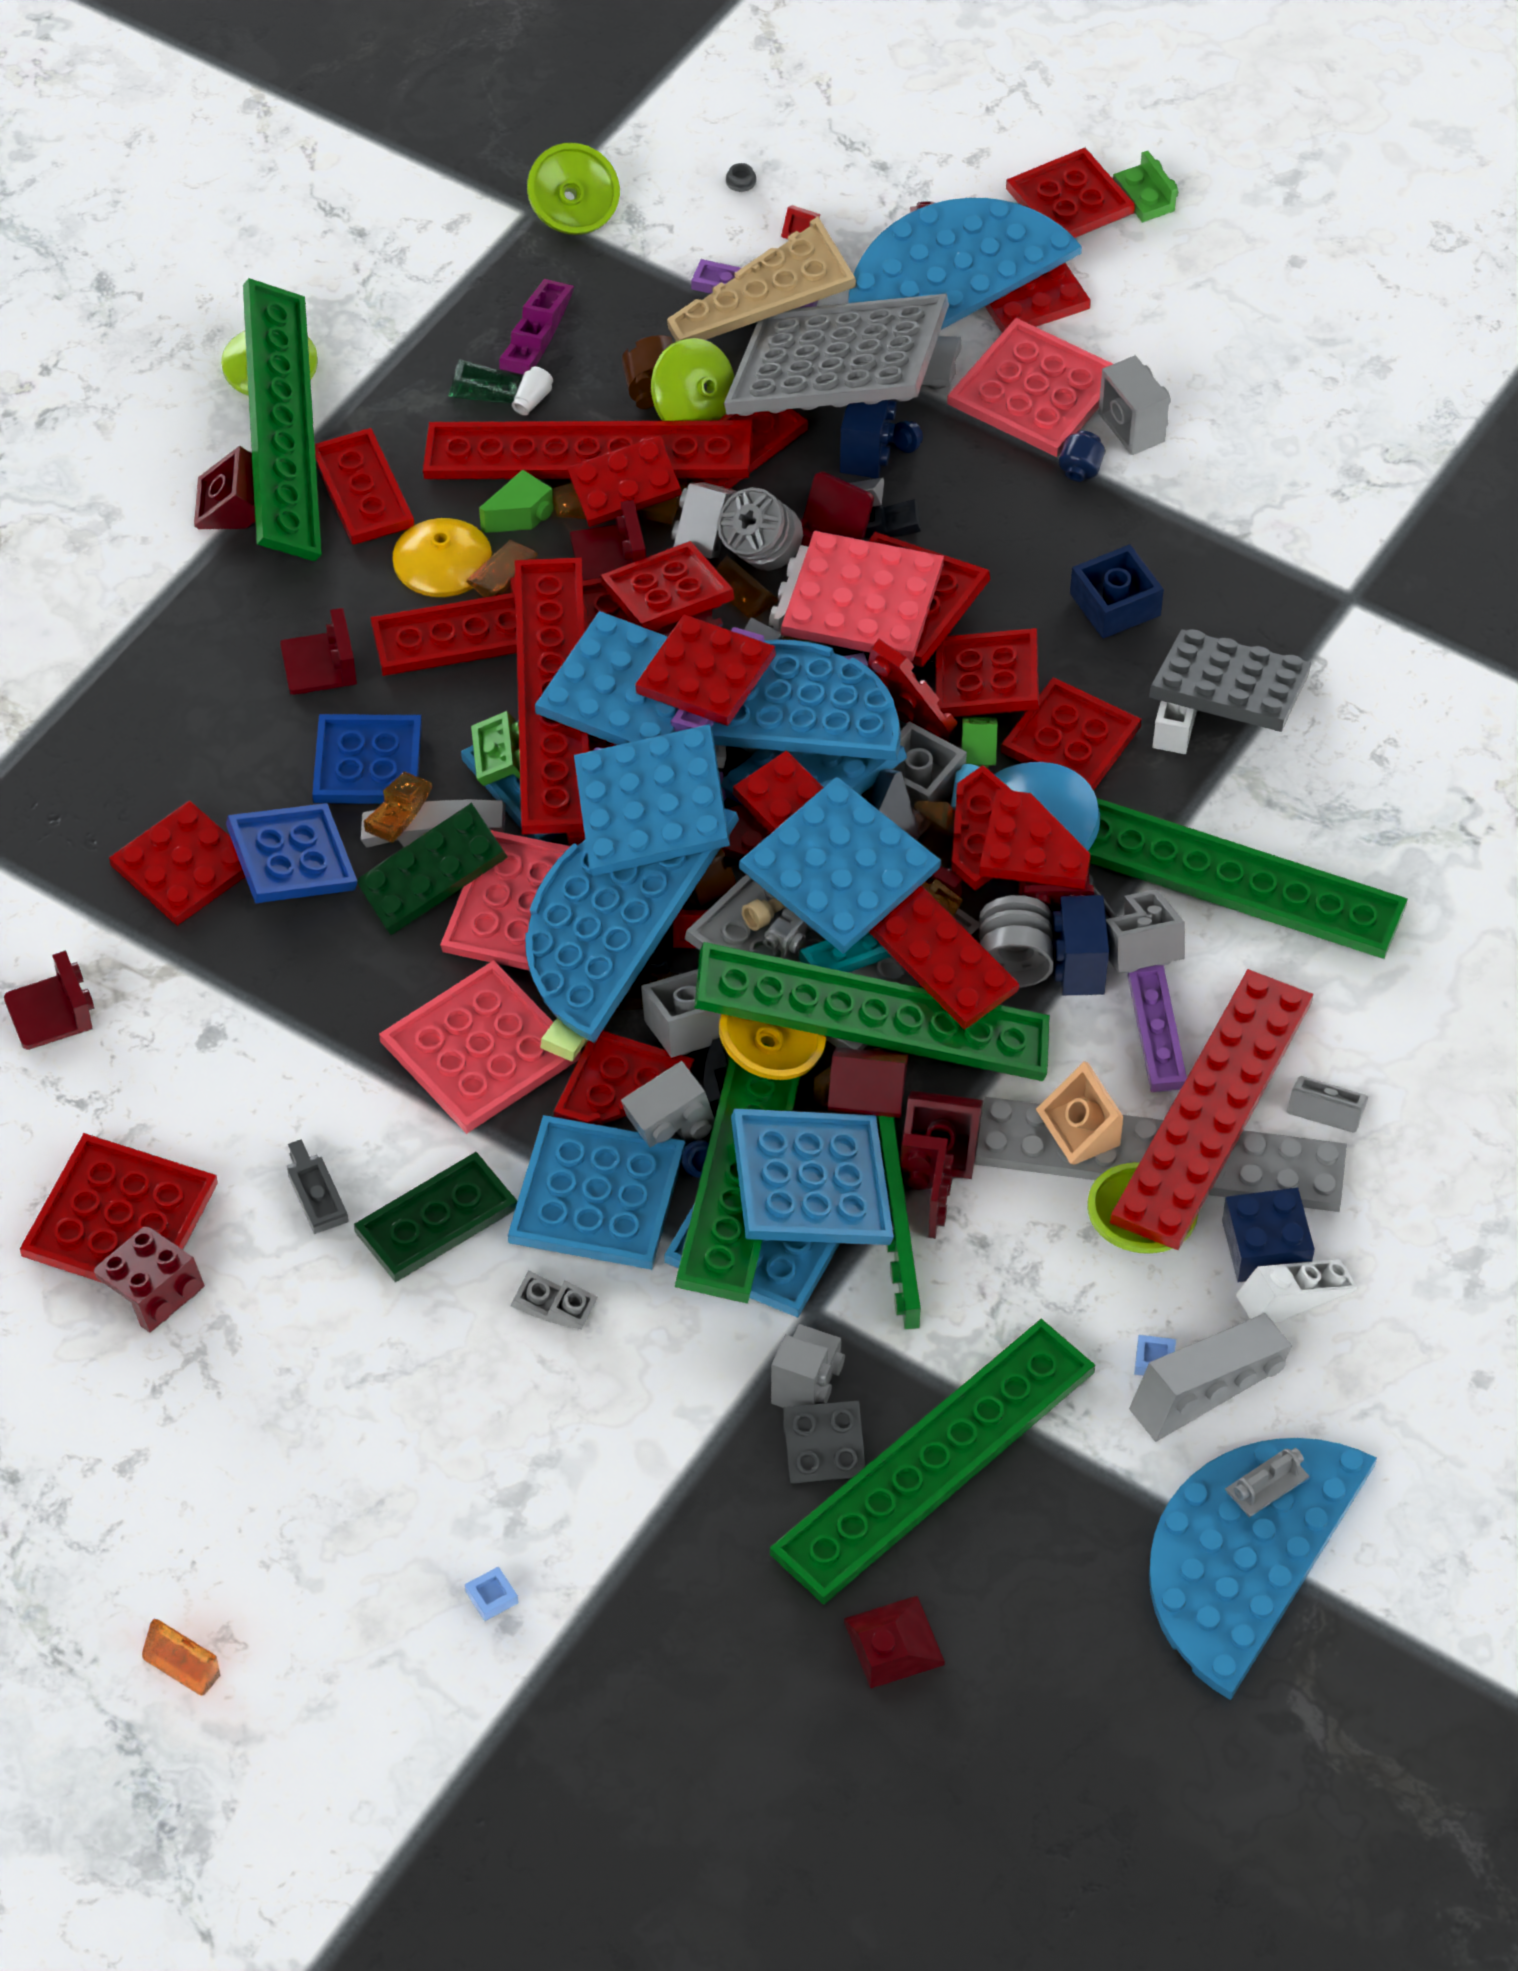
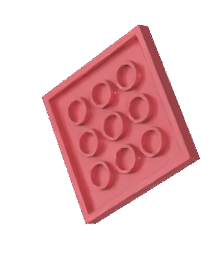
M1015 318L948 394L947 404L1058 457L1062 452L1066 438L1080 431L1098 410L1102 369L1113 363Z
M814 531L781 625V635L869 653L871 647L879 638L906 656L910 661H913L943 568L944 556Z
M490 830L508 858L463 887L440 946L443 953L486 962L494 960L500 965L530 971L526 956L525 935L528 933L531 918V904L546 874L571 846Z
M494 960L379 1033L380 1042L466 1134L577 1062L581 1056L580 1050L573 1062L540 1048L541 1039L553 1024V1021Z

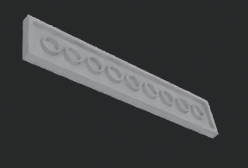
M985 1097L975 1164L1096 1180L1102 1173L1112 1167L1125 1163L1140 1162L1163 1120L1123 1115L1120 1146L1073 1165L1070 1164L1036 1111L1040 1104ZM1243 1130L1209 1195L1227 1197L1298 1187L1304 1208L1340 1212L1347 1144Z

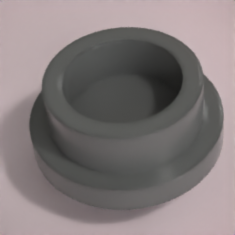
M734 164L726 174V185L734 191H748L756 185V174L748 164Z

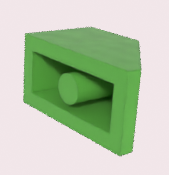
M520 471L479 507L481 530L485 533L533 529L541 521L548 519L554 510L552 488L526 471Z
M962 716L961 749L967 752L966 764H973L978 767L984 765L987 769L989 765L996 766L998 725L996 717Z

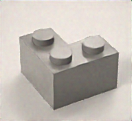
M706 482L690 483L688 489L684 488L679 506L683 508L680 521L677 520L672 530V540H675L674 547L691 541L705 557H719L722 546L717 526L720 510L728 498L738 491Z
M1157 889L1124 896V915L1106 919L1109 946L1108 960L1118 973H1130L1137 971L1139 968L1154 965L1162 966L1172 961L1185 959V922Z
M682 1061L621 1099L627 1118L650 1148L657 1143L667 1141L675 1132L688 1145L694 1140L706 1137L714 1126L715 1119L707 1095Z
M801 1324L798 1325L793 1337L785 1334L771 1365V1404L782 1408L826 1404L832 1389V1385L829 1382L833 1375L838 1376L845 1361V1354L841 1353V1338Z

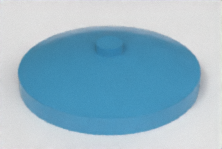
M1047 762L1017 764L994 774L1013 791L1031 793L1087 851L1091 848L1099 831L1100 812L1093 789L1081 775L1067 767Z

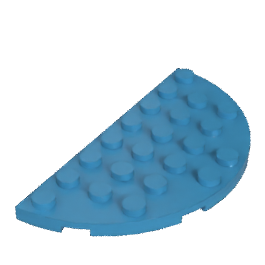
M960 198L937 202L917 209L895 221L870 244L855 269L856 287L849 290L848 303L947 294L949 307L941 327L942 330L1082 254V246L1067 230L1049 217L1017 203L991 198Z
M764 640L765 643L775 646L776 656L730 724L726 726L715 722L711 727L714 745L787 750L791 752L896 761L900 750L901 733L894 700L881 679L869 667L854 657L849 660L835 654L831 647L796 640Z
M725 809L728 834L730 835L739 818L737 812ZM584 840L578 846L574 843L555 862L543 879L531 904V918L528 933L525 935L528 966L533 981L545 1004L565 1026L595 1043L720 848L592 876L589 869L586 840Z
M1280 1438L1260 1441L1241 1446L1208 1462L1192 1474L1170 1499L1160 1517L1151 1548L1149 1570L1151 1599L1161 1629L1173 1650L1177 1649L1184 1660L1192 1667V1672L1213 1690L1229 1700L1232 1699L1375 1467L1377 1457L1340 1443L1319 1439ZM1297 1448L1304 1458L1300 1466L1309 1475V1478L1249 1518L1225 1491V1488L1282 1450Z

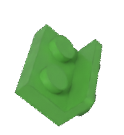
M1148 150L1141 153L1140 165L1113 174V180L1134 202V213L1142 223L1175 211L1176 197H1178L1179 193L1177 184L1166 175L1160 161L1155 160Z
M505 711L472 725L477 780L483 786L512 774L520 780L519 721L517 722L508 711Z

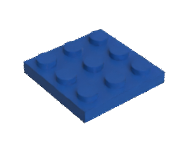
M319 714L312 792L313 803H417L422 732L421 715Z
M327 803L228 815L226 826L255 903L356 890L358 881Z

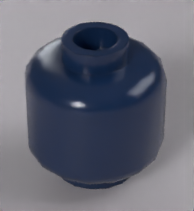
M1078 431L1066 438L1058 463L1069 479L1081 482L1084 479H1091L1097 476L1106 450L1101 443V439L1096 434L1089 431Z

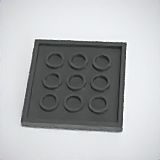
M1181 629L1151 685L1149 698L1282 732L1307 680L1311 662L1303 661L1302 658L1296 655L1284 656L1272 653L1267 648L1261 646L1249 647L1241 645L1230 638L1218 639L1206 636L1199 630Z

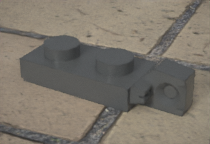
M302 1139L289 1143V1156L292 1164L286 1165L288 1177L313 1233L317 1234L349 1222L347 1211L322 1157H318V1155L310 1157Z

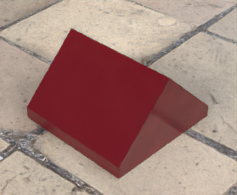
M836 1047L832 1055L828 1111L900 1118L908 1054Z

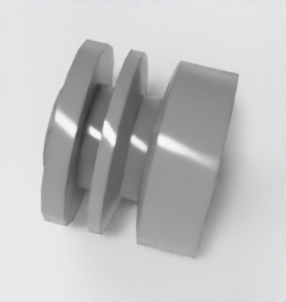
M751 487L743 489L728 498L720 510L717 521L718 534L725 547L760 570L770 571L782 568L789 562L791 557L797 554L803 538L802 523L796 513L774 495L760 488Z
M1020 895L1000 897L987 903L980 911V945L1019 983V988L1036 985L1047 979L1053 971V913L1049 906L1039 899Z

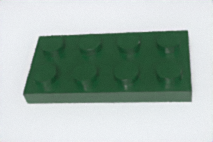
M471 802L359 877L357 883L390 935H393L508 858V856Z
M474 1152L354 1223V1231L396 1283L514 1212L518 1201L481 1156Z

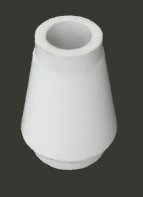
M532 367L526 371L512 403L513 409L521 415H528L551 392L552 376L540 367Z

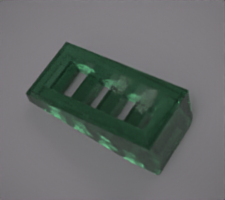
M458 359L448 396L460 399L513 403L520 377ZM502 385H507V386H508L507 391H506V390H502V389H501V386H502Z

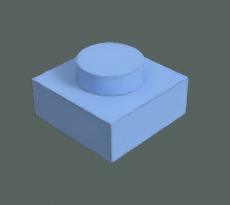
M1138 1335L1134 1375L1143 1376L1149 1362L1175 1352L1176 1339Z
M499 1566L465 1584V1592L484 1621L519 1603L518 1595Z

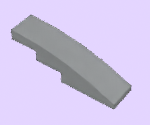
M443 800L396 805L362 812L361 841L367 848L399 840L402 846L405 847L471 802L490 830L504 832L506 804L503 800Z

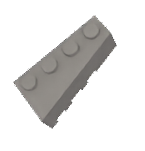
M1264 1313L1149 1362L1129 1409L1156 1442L1268 1376L1272 1377L1280 1373L1286 1366V1358L1292 1345L1267 1314Z

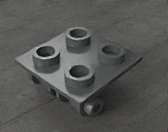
M859 1401L783 1407L784 1435H786L790 1484L850 1479L865 1468Z

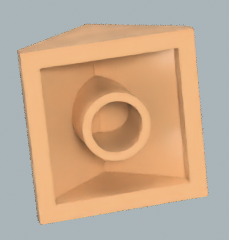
M1084 1061L1036 1108V1111L1070 1164L1073 1165L1120 1146L1123 1115L1089 1063Z

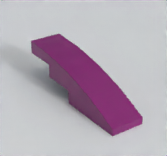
M544 279L523 306L522 319L511 332V343L500 356L499 369L524 375L526 371L537 365L564 315L573 294V285Z

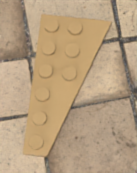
M817 216L810 221V227L801 233L795 231L788 236V242L779 248H770L735 272V278L728 283H719L712 288L713 293L703 300L696 299L667 319L668 329L676 342L690 338L707 340L855 288L856 278Z

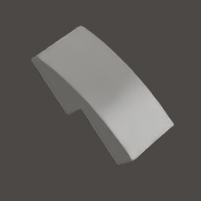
M938 336L922 385H928L932 389L950 386L956 374L955 361L962 349L961 337Z
M528 1270L511 1306L548 1322L582 1329L598 1296L565 1280L562 1286H559Z

